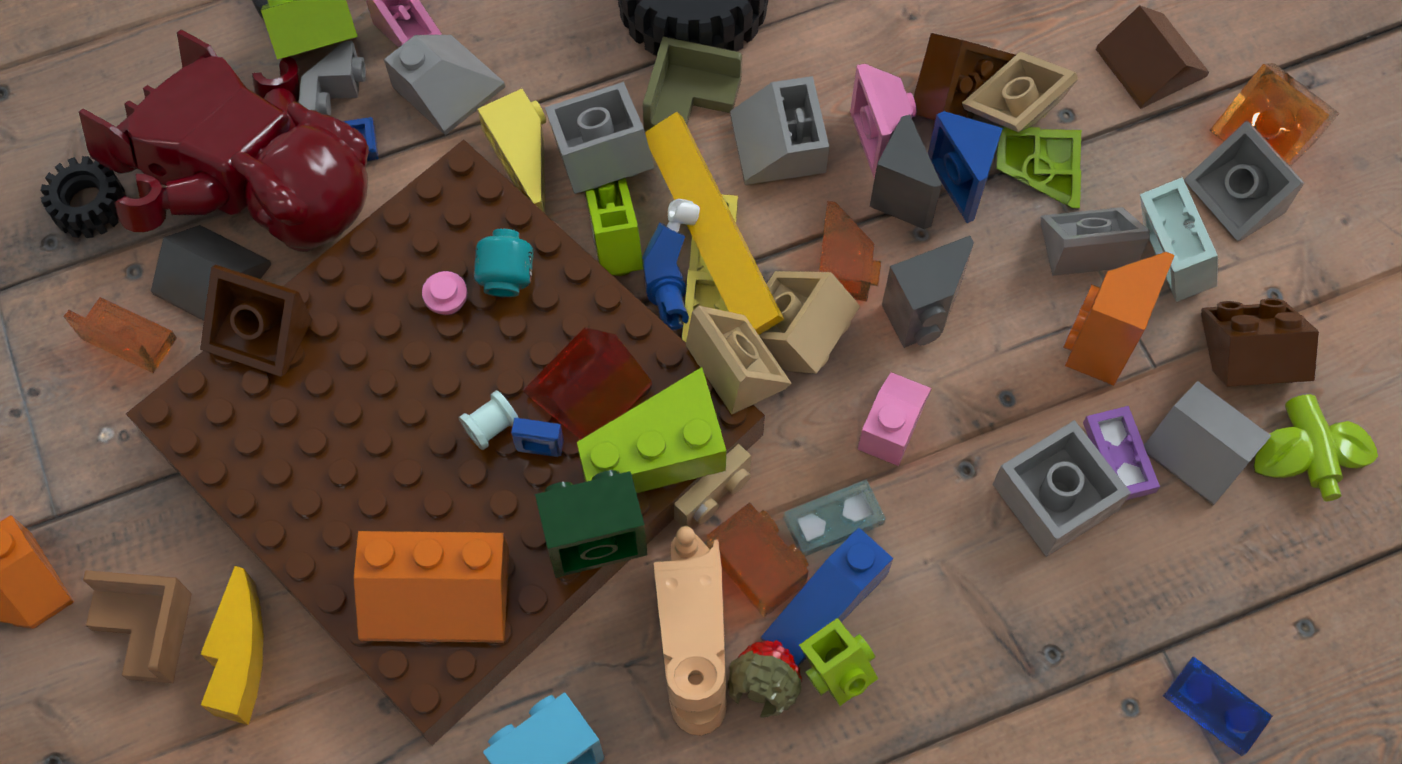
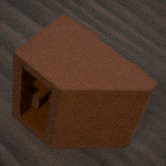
M1267 298L1260 300V304L1243 305L1236 301H1222L1217 303V307L1201 309V318L1212 371L1227 387L1315 381L1319 331L1286 301Z

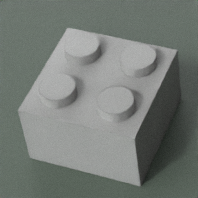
M624 82L545 107L556 145L574 194L592 188L596 189L598 186L625 177H632L654 168L643 125Z
M1075 420L1001 465L992 484L1046 557L1118 512L1131 493Z

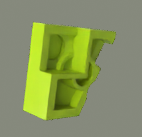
M1001 127L1003 129L997 146L996 169L1070 208L1079 209L1081 198L1080 162L1082 130L1029 127L1016 132L1007 127Z

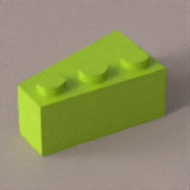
M702 367L577 442L585 482L591 481L593 476L604 471L616 470L620 473L631 471L636 493L726 471L727 451Z

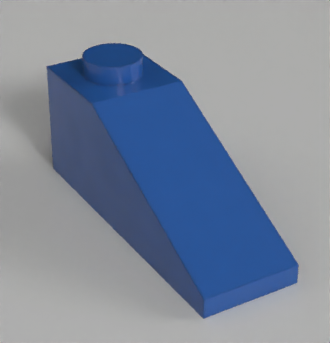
M858 527L822 564L763 633L761 640L771 642L777 640L781 642L785 649H789V652L794 656L795 664L799 666L806 659L799 644L836 618L842 622L888 575L893 557Z

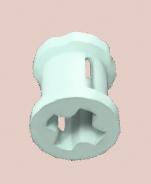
M497 390L490 395L491 400L472 414L464 413L458 417L465 431L481 450L489 446L488 441L508 426L513 427L514 418H519L510 403Z

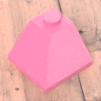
M862 64L856 67L850 113L875 179L877 163L901 117L910 114L912 119V117L916 116L917 111L914 97L911 92L906 93L901 78L867 64Z

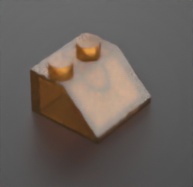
M1275 63L1262 64L1210 131L1222 141H1225L1245 121H1249L1291 167L1312 147L1339 115V112Z

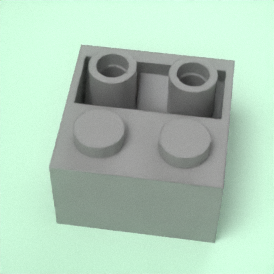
M813 76L771 82L730 111L745 185L826 173L829 143Z

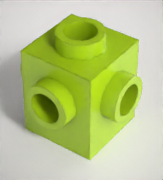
M838 618L799 644L811 665V668L805 671L807 677L821 696L829 691L839 706L852 697L863 693L869 685L879 679L870 664V661L876 656L868 643L860 634L853 637Z

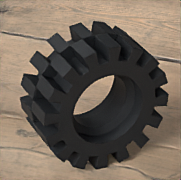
M82 156L80 164L75 157L67 159L70 166L66 168L61 163L56 165L55 169L58 174L56 176L50 172L47 174L45 179L49 185L42 184L40 191L44 196L40 198L45 210L61 231L65 234L69 231L71 236L76 238L80 237L82 231L86 238H93V230L97 229L102 235L108 232L104 225L110 223L115 227L119 223L115 217V214H117L115 202L126 195L122 184L113 170L97 161L93 163L89 156ZM86 188L99 189L95 199L87 205L81 207L70 206L71 199L79 191Z

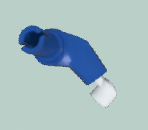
M676 199L669 204L668 225L659 222L642 256L647 297L651 303L658 306L660 319L671 330L682 328V322L687 324L689 319L683 303L686 285L677 264L686 236L679 232L681 224L694 226L700 211L697 204L684 199Z

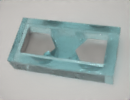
M867 479L784 512L783 516L801 558L845 541L858 527L867 532L884 525L886 520Z

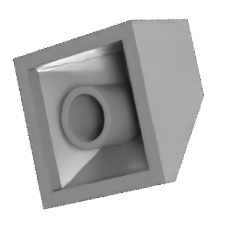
M414 35L384 59L392 87L445 136L505 88V82L452 35Z

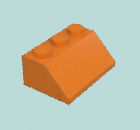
M1163 252L1107 271L1100 287L1091 284L1063 347L1071 351L1065 364L1066 367L1113 386L1115 385L1146 329L1175 255Z
M358 531L354 569L358 639L360 641L504 643L510 553L504 533Z

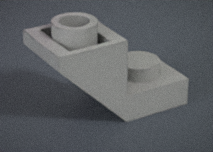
M353 41L341 43L301 76L300 104L309 110H316L321 114L331 115V99L358 98L359 82H365L366 67L364 58L357 56Z

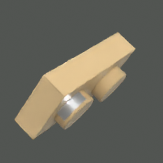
M738 443L726 455V471L703 476L674 503V519L682 527H691L696 522L701 525L709 520L719 507L717 502L727 492L731 494L737 493L750 479L751 455Z

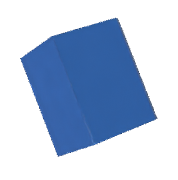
M943 111L936 115L928 156L939 180L966 223H969L975 219L1003 128Z

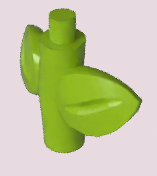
M1306 394L1294 397L1285 403V408L1293 427L1277 429L1270 433L1271 437L1256 454L1254 462L1255 473L1266 477L1286 478L1307 471L1311 487L1320 489L1323 501L1339 499L1342 495L1338 482L1343 479L1340 465L1356 469L1368 466L1377 459V448L1370 435L1358 424L1345 421L1329 426L1315 395Z

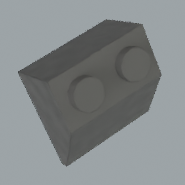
M971 236L890 266L882 307L904 348L915 343L920 346L929 344L943 333L973 248L974 241Z

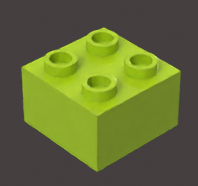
M267 0L268 4L263 5L261 9L277 60L358 37L346 0Z

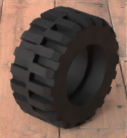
M618 0L620 17L623 25L629 29V35L636 43L641 44L644 42L645 50L656 56L663 37L737 52L743 48L744 41H752L758 33V27L764 23L768 0Z

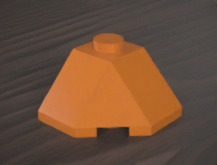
M10 515L0 521V622L34 629L74 603L32 533Z

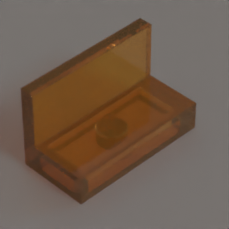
M99 297L86 317L70 310L64 315L66 321L82 340L151 373L155 372L177 339L173 331Z

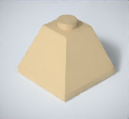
M1019 52L963 101L962 105L967 111L1020 132L1035 125L1063 100L1078 80V76L1074 71Z

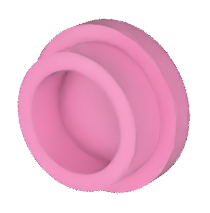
M449 271L433 274L426 280L422 288V296L426 306L431 311L442 315H450L457 312L464 305L468 294L464 280L458 274Z

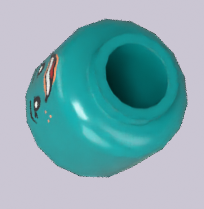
M493 230V236L485 237L477 243L474 280L484 287L483 292L499 297L519 295V290L526 288L531 282L533 247L527 241L520 239L519 232L515 230Z

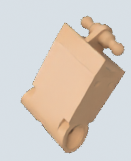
M683 526L677 531L676 537L671 542V561L654 562V573L666 682L673 720L685 732L702 736L712 733L721 725L726 715L727 707L722 566L718 539L714 540L713 547L709 549L695 535L692 528Z

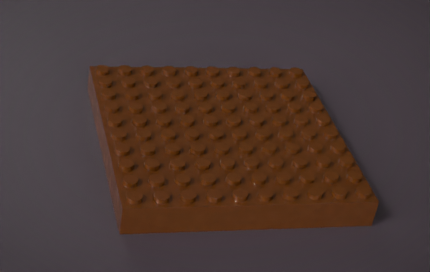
M464 139L283 286L300 293L312 318V322L284 376L280 377L202 351L126 413L142 435L431 746L630 561L627 560L555 578L535 494L542 493L548 486L559 482H571L573 485L585 482L577 446L579 440L700 368L686 347L685 341ZM495 229L515 230L519 232L520 239L527 241L533 247L531 282L529 286L519 290V295L514 297H499L483 292L484 287L474 280L477 243L485 237L493 236V230ZM449 271L458 274L464 280L468 294L464 305L457 312L450 315H442L431 311L423 300L422 288L424 283L430 276L438 272ZM705 375L726 447V455L738 443L747 451L763 436L765 415L754 405L731 415ZM497 390L510 403L519 418L561 424L564 438L561 456L554 457L517 451L511 433L512 426H508L488 441L489 446L481 450L465 431L458 417L464 413L472 414L491 400L490 395ZM702 477L636 493L645 524L646 544L674 520V503ZM358 531L504 533L510 550L504 643L360 641L358 639L354 589Z

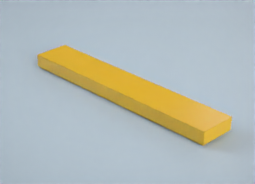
M675 112L645 132L649 149L674 200L684 199L693 201L700 208L696 224L694 226L687 225L728 311L745 315L755 331L760 335L783 321L784 318L683 117L678 112Z

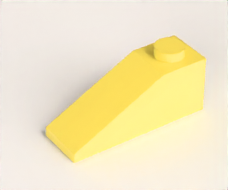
M519 89L478 108L483 133L514 186L545 213L544 136L542 124L546 123V118L539 103L536 100L530 102L523 89Z

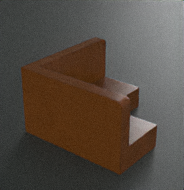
M931 33L914 93L916 115L936 120V115L945 111L973 119L974 113L965 110L962 102L1016 55L969 41Z

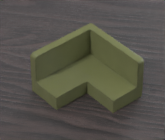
M663 37L643 101L644 131L651 129L675 112H678L683 117L686 125H688L693 106L730 113L734 109L742 81V53Z

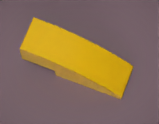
M234 566L200 654L215 667L201 706L213 716L249 725L258 696L263 666L264 633L261 606L255 581L244 568Z

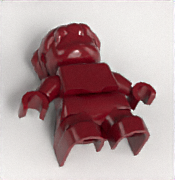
M180 29L177 32L182 69L170 76L155 89L146 85L143 88L145 99L139 105L128 100L124 104L127 118L115 127L113 124L84 108L79 111L86 146L91 159L120 174L129 173L136 169L144 173L136 174L140 198L132 199L124 196L115 202L118 218L122 226L132 232L144 233L161 226L166 219V210L169 209L171 215H207L217 209L229 215H236L245 207H248L250 216L261 227L267 229L271 235L293 250L308 252L316 247L331 243L341 236L358 218L367 198L368 174L366 164L369 147L363 134L341 120L330 115L321 114L316 110H309L302 104L297 103L300 96L298 66L296 61L290 56L281 59L279 63V78L266 79L261 72L252 73L254 92L246 88L226 60L216 55L211 45Z

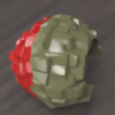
M768 640L755 642L747 646L746 650L740 653L738 658L731 661L729 665V680L727 684L729 696L739 704L742 694L748 692L747 696L750 700L757 703L765 702L760 715L761 718L777 716L783 710H789V707L795 704L801 692L802 676L800 675V667L795 664L794 656L789 652V649H785L782 646L781 642L777 640L773 642Z

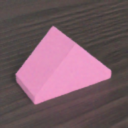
M366 0L373 24L398 48L414 35H442L419 0Z

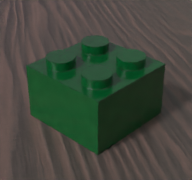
M616 470L604 471L593 476L591 481L575 485L571 482H559L548 486L544 492L535 494L555 578L648 555L645 524L631 471L624 473Z

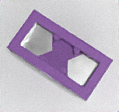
M1129 406L1086 416L1083 425L1088 438L1131 492L1126 500L1156 493L1160 485Z

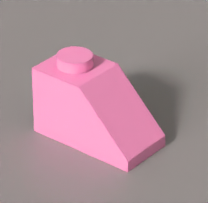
M891 372L879 390L863 426L858 450L899 466L931 392V388Z

